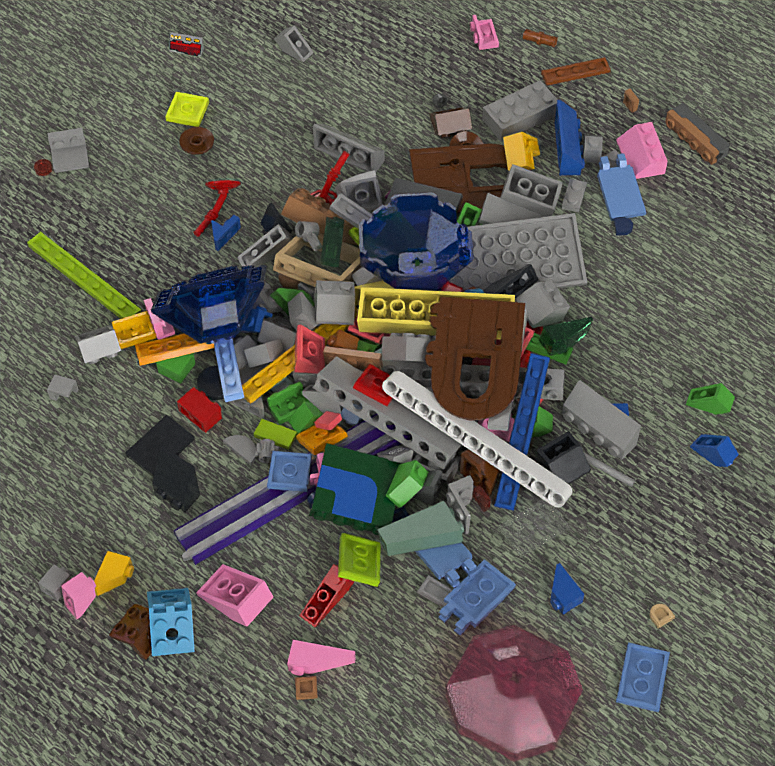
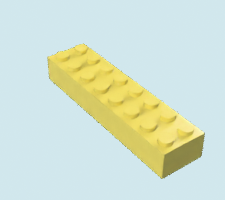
M361 287L357 323L359 332L414 333V335L426 334L436 336L437 329L431 326L429 319L430 316H437L431 315L430 311L434 304L440 303V297L515 302V295ZM497 330L496 339H501V330Z

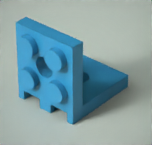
M189 589L147 592L152 656L195 652ZM170 628H175L178 633L175 637H168L166 631Z

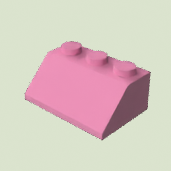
M652 122L634 125L616 139L621 154H625L627 165L633 167L636 179L665 174L668 161Z

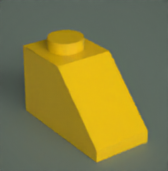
M107 551L94 580L96 584L95 594L97 596L125 584L127 578L132 577L134 566L130 557Z

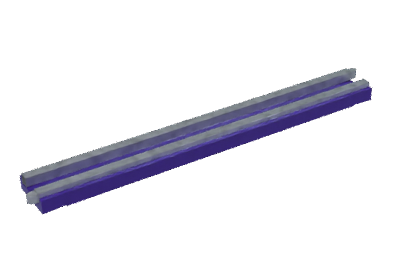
M375 414L371 416V418L374 420H378L379 416L378 414ZM364 420L346 431L348 437L334 445L377 456L378 453L399 446L402 443ZM386 424V426H387L388 429H390V430H395V429H396V427H395L394 424H392V425H387V424ZM403 435L406 440H410L412 435ZM313 454L310 475L319 473L316 464L317 455ZM268 476L174 530L176 538L185 549L182 555L183 560H192L195 565L304 502L310 494L316 491L317 486L308 483L307 492L267 489Z

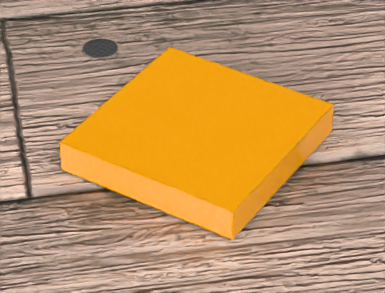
M314 425L299 433L296 439L313 455H317L324 450L326 443L334 445L348 437V435L339 425H336L331 431L316 428Z

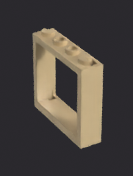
M319 233L317 238L322 248L318 251L352 264L341 276L294 258L293 256L304 245L312 248L309 242H305L303 238L297 236L275 255L273 271L313 287L316 286V280L354 282L351 275L369 262V257L362 249Z

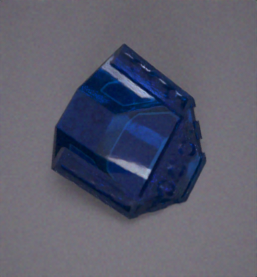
M254 265L242 266V269H238L237 266H230L195 275L188 280V283L181 281L172 285L170 289L160 290L153 303L151 312L199 343L213 344L217 342V339H233L239 334L265 285L267 266L260 265L254 268Z

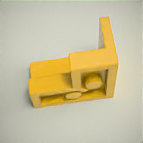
M524 132L503 137L508 171H510L512 164L527 170L535 169L533 157L540 155L538 138Z

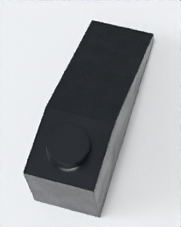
M528 264L492 283L483 291L486 294L515 295V298H517L536 283L538 277L532 265Z

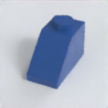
M701 434L690 446V448L710 463L720 467L730 466L739 455L729 436Z
M558 563L556 565L550 603L556 611L559 610L562 614H565L583 603L584 593L563 566Z

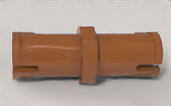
M526 29L523 33V40L536 42L537 45L544 44L555 47L558 41V37L546 35L541 31L535 32Z

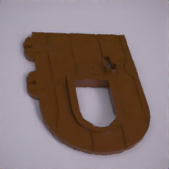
M477 144L409 149L415 183L463 195L456 214L460 213L465 202L482 209L487 193L500 198L504 185L473 187L470 169L493 168L497 166L508 170L504 145Z
M440 297V303L434 304L430 311L431 315L437 316H430L429 319L431 326L437 329L436 340L431 341L426 347V353H433V355H425L426 364L432 368L431 385L434 397L443 409L458 418L473 421L494 417L503 412L516 395L519 380L525 303ZM497 330L502 331L501 345H496ZM462 357L491 359L488 388L477 399L467 398L460 389Z

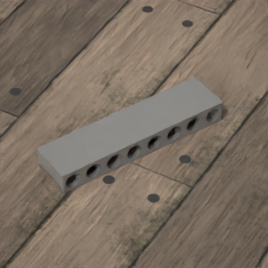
M336 356L317 374L318 377L313 387L315 390L403 445L413 449V451L443 470L453 457L461 451L462 444L394 398L388 406H385L353 389L354 383L363 372ZM323 380L327 381L329 389H324L320 383ZM345 393L346 398L340 399L337 394ZM361 403L362 409H356L353 404ZM369 414H378L379 419L374 420L370 417ZM386 424H394L396 429L390 430L387 428ZM411 434L412 440H406L403 435ZM427 444L429 446V450L424 451L420 448L419 445ZM436 455H445L446 461H440L436 457Z

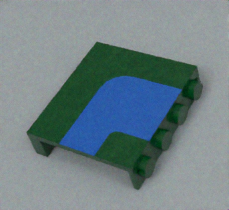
M326 443L309 516L319 521H331L338 526H351L358 531H371L379 536L378 529L391 524L393 520L395 504L386 494L399 464L403 463Z

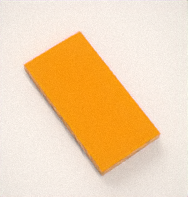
M209 331L201 333L199 342L183 333L135 345L140 366L215 348Z

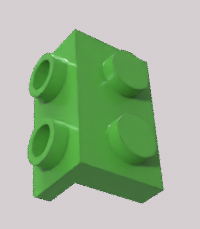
M300 381L290 384L286 389L275 392L267 398L268 409L279 425L289 421L303 402H310L302 395L303 384Z

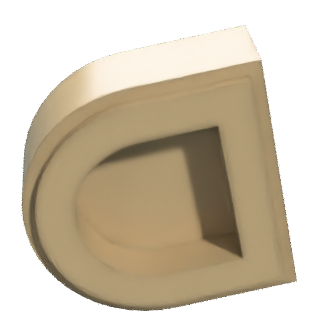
M656 604L650 610V619L657 628L662 627L675 618L672 611L664 604Z

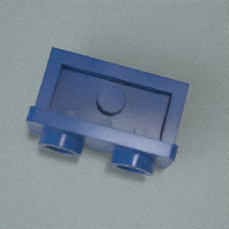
M257 306L256 309L252 308L241 330V323L232 325L231 331L237 333H260L263 318H272L273 314L266 312L267 309ZM236 309L235 315H238L243 309Z

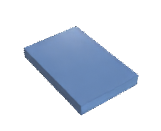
M628 642L616 702L659 712L670 652Z

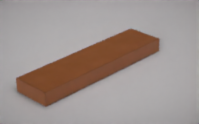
M604 57L542 70L541 75L546 86L609 73L611 69Z

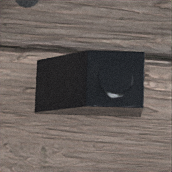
M273 203L268 204L261 220V225L264 228L262 233L264 235L267 234L278 224L291 233L292 229Z

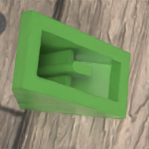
M191 353L156 362L158 373L181 384L195 366L194 354Z
M303 402L288 422L294 431H297L298 435L314 426V422L324 413L311 402Z

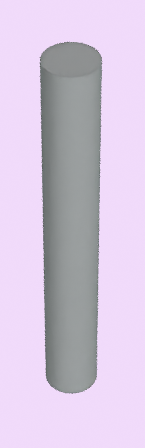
M584 452L588 463L630 487L636 482V480Z

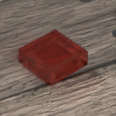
M480 485L475 487L473 498L483 512L490 509L491 499Z

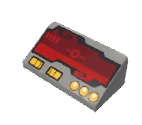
M170 33V52L201 57L204 50L202 37Z

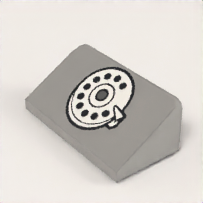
M395 446L378 453L377 456L394 462L406 463L412 460L413 449Z

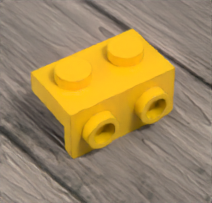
M147 311L112 322V327L115 330L121 349L156 339V334Z

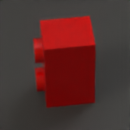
M195 387L177 401L178 410L205 433L222 419L221 407L216 402H211L203 391H198Z

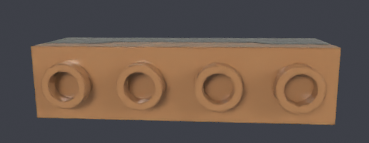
M684 103L667 112L665 121L667 127L673 129L681 140H685L692 150H696L704 161H708L713 165L728 155L730 144Z

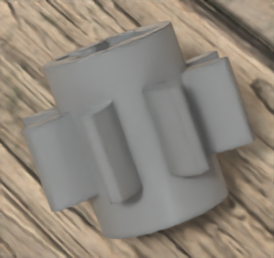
M263 439L260 443L256 444L254 456H259V461L262 463H271L272 451H279V446H275L273 440Z

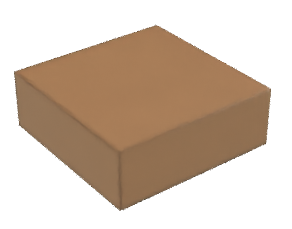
M631 89L625 90L623 103L630 112L637 111L639 99Z
M316 676L295 678L296 700L318 698Z

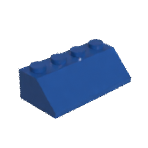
M557 100L554 124L559 176L581 175V169H584L585 161L584 158H581V155H583V145H580L582 133L578 132V129H580V118H577V113L574 109L563 101Z

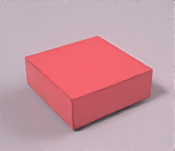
M326 411L314 423L316 428L331 431L342 421V417L339 413Z

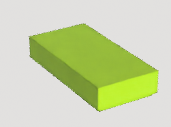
M261 419L253 435L261 440H273L275 445L289 450L297 436V431Z

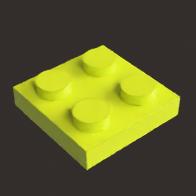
M176 92L165 116L166 121L199 127L208 107L209 98Z

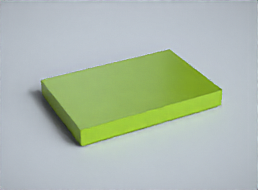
M341 533L338 577L378 587L380 583L381 543Z

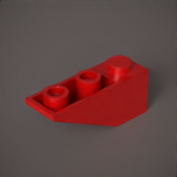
M333 564L299 616L313 627H316L349 591L355 581L338 577V565Z

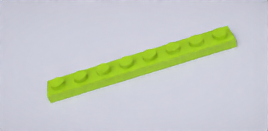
M39 232L27 242L29 248L120 319L142 312L139 307L42 232Z

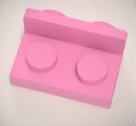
M151 298L144 300L146 311L149 314L157 339L160 340L175 335L172 325L152 313L155 305H153Z

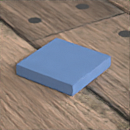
M272 451L267 489L307 492L312 454Z

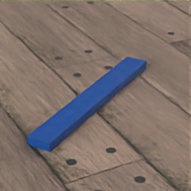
M532 353L530 354L509 442L511 446L526 456L550 357ZM503 472L494 506L514 511L520 483Z

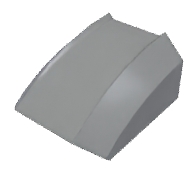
M376 170L350 177L338 183L335 187L337 197L341 193L367 211L383 208Z

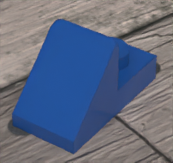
M236 215L226 220L223 226L211 220L215 250L219 251L241 228L240 218Z

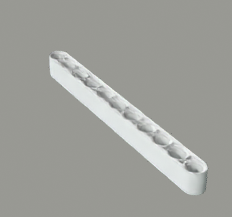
M395 371L383 382L382 387L386 394L552 506L562 507L572 495V488L568 483L474 420H465L449 414L440 406L431 391L404 373Z

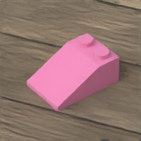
M224 564L196 592L207 603L231 620L244 626H248L273 598L264 580Z

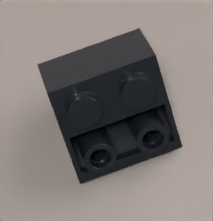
M569 431L537 449L535 462L568 484L591 471L581 445Z

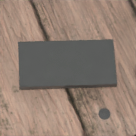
M396 178L384 206L392 202L399 209L429 218L428 222L451 227L463 195Z

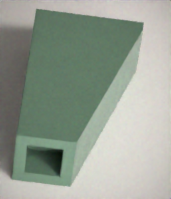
M444 501L378 529L380 542L388 556L463 542L462 533L464 532L461 522L455 520L453 509L447 507Z

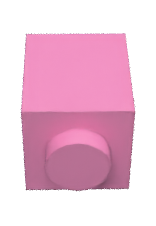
M83 572L61 585L64 604L76 619L84 614L96 597L95 582L91 577L87 578Z

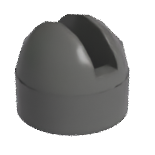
M441 93L435 94L433 97V103L437 108L445 106L448 102L447 97Z

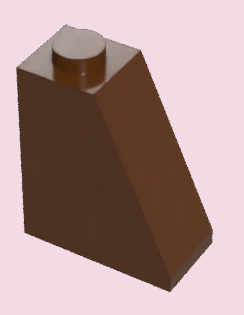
M468 449L461 454L460 474L464 477L470 475L474 481L473 485L489 498L492 495L501 471Z

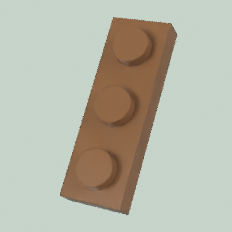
M325 346L323 351L326 365L337 356L357 369L365 370L369 364L380 370L383 367L381 353Z

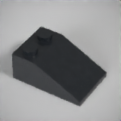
M162 447L159 452L152 483L154 494L158 499L162 501L165 499L170 502L171 507L179 511L181 509L186 513L200 497L195 467L165 447Z

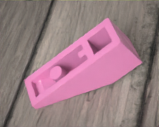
M293 640L287 662L288 671L297 676L313 674L355 663L356 655L355 651Z

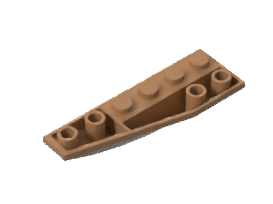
M303 188L296 189L289 196L281 215L296 223L299 221L316 222L319 225V233L344 243L359 246L348 234L349 230L355 226L329 209L330 205L326 203L325 199L310 195L308 190Z

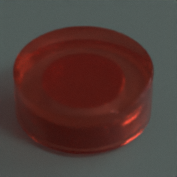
M47 159L38 160L34 164L36 174L39 176L49 175L52 172L51 162Z

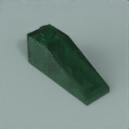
M326 217L320 264L339 267L344 219Z
M587 317L543 327L539 341L550 356L566 353L587 335L593 318Z

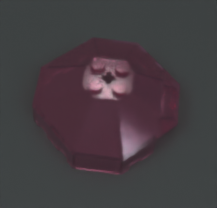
M511 625L473 636L446 685L445 695L458 734L477 741L479 745L493 752L496 751L506 756L505 758L515 762L555 750L571 719L572 711L583 689L567 650L516 625ZM513 673L522 677L519 679V683L510 681Z

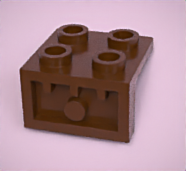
M133 604L119 623L114 626L109 636L131 645L137 654L145 660L152 654L149 609Z

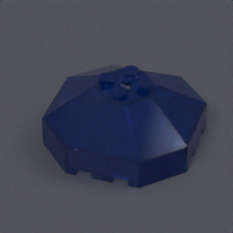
M433 192L395 194L390 198L388 205L384 206L382 204L373 211L372 217L369 220L363 219L359 222L361 266L394 289L438 290L474 260L472 231L465 224L456 222V207L447 201L442 203ZM419 260V266L414 264L415 261Z

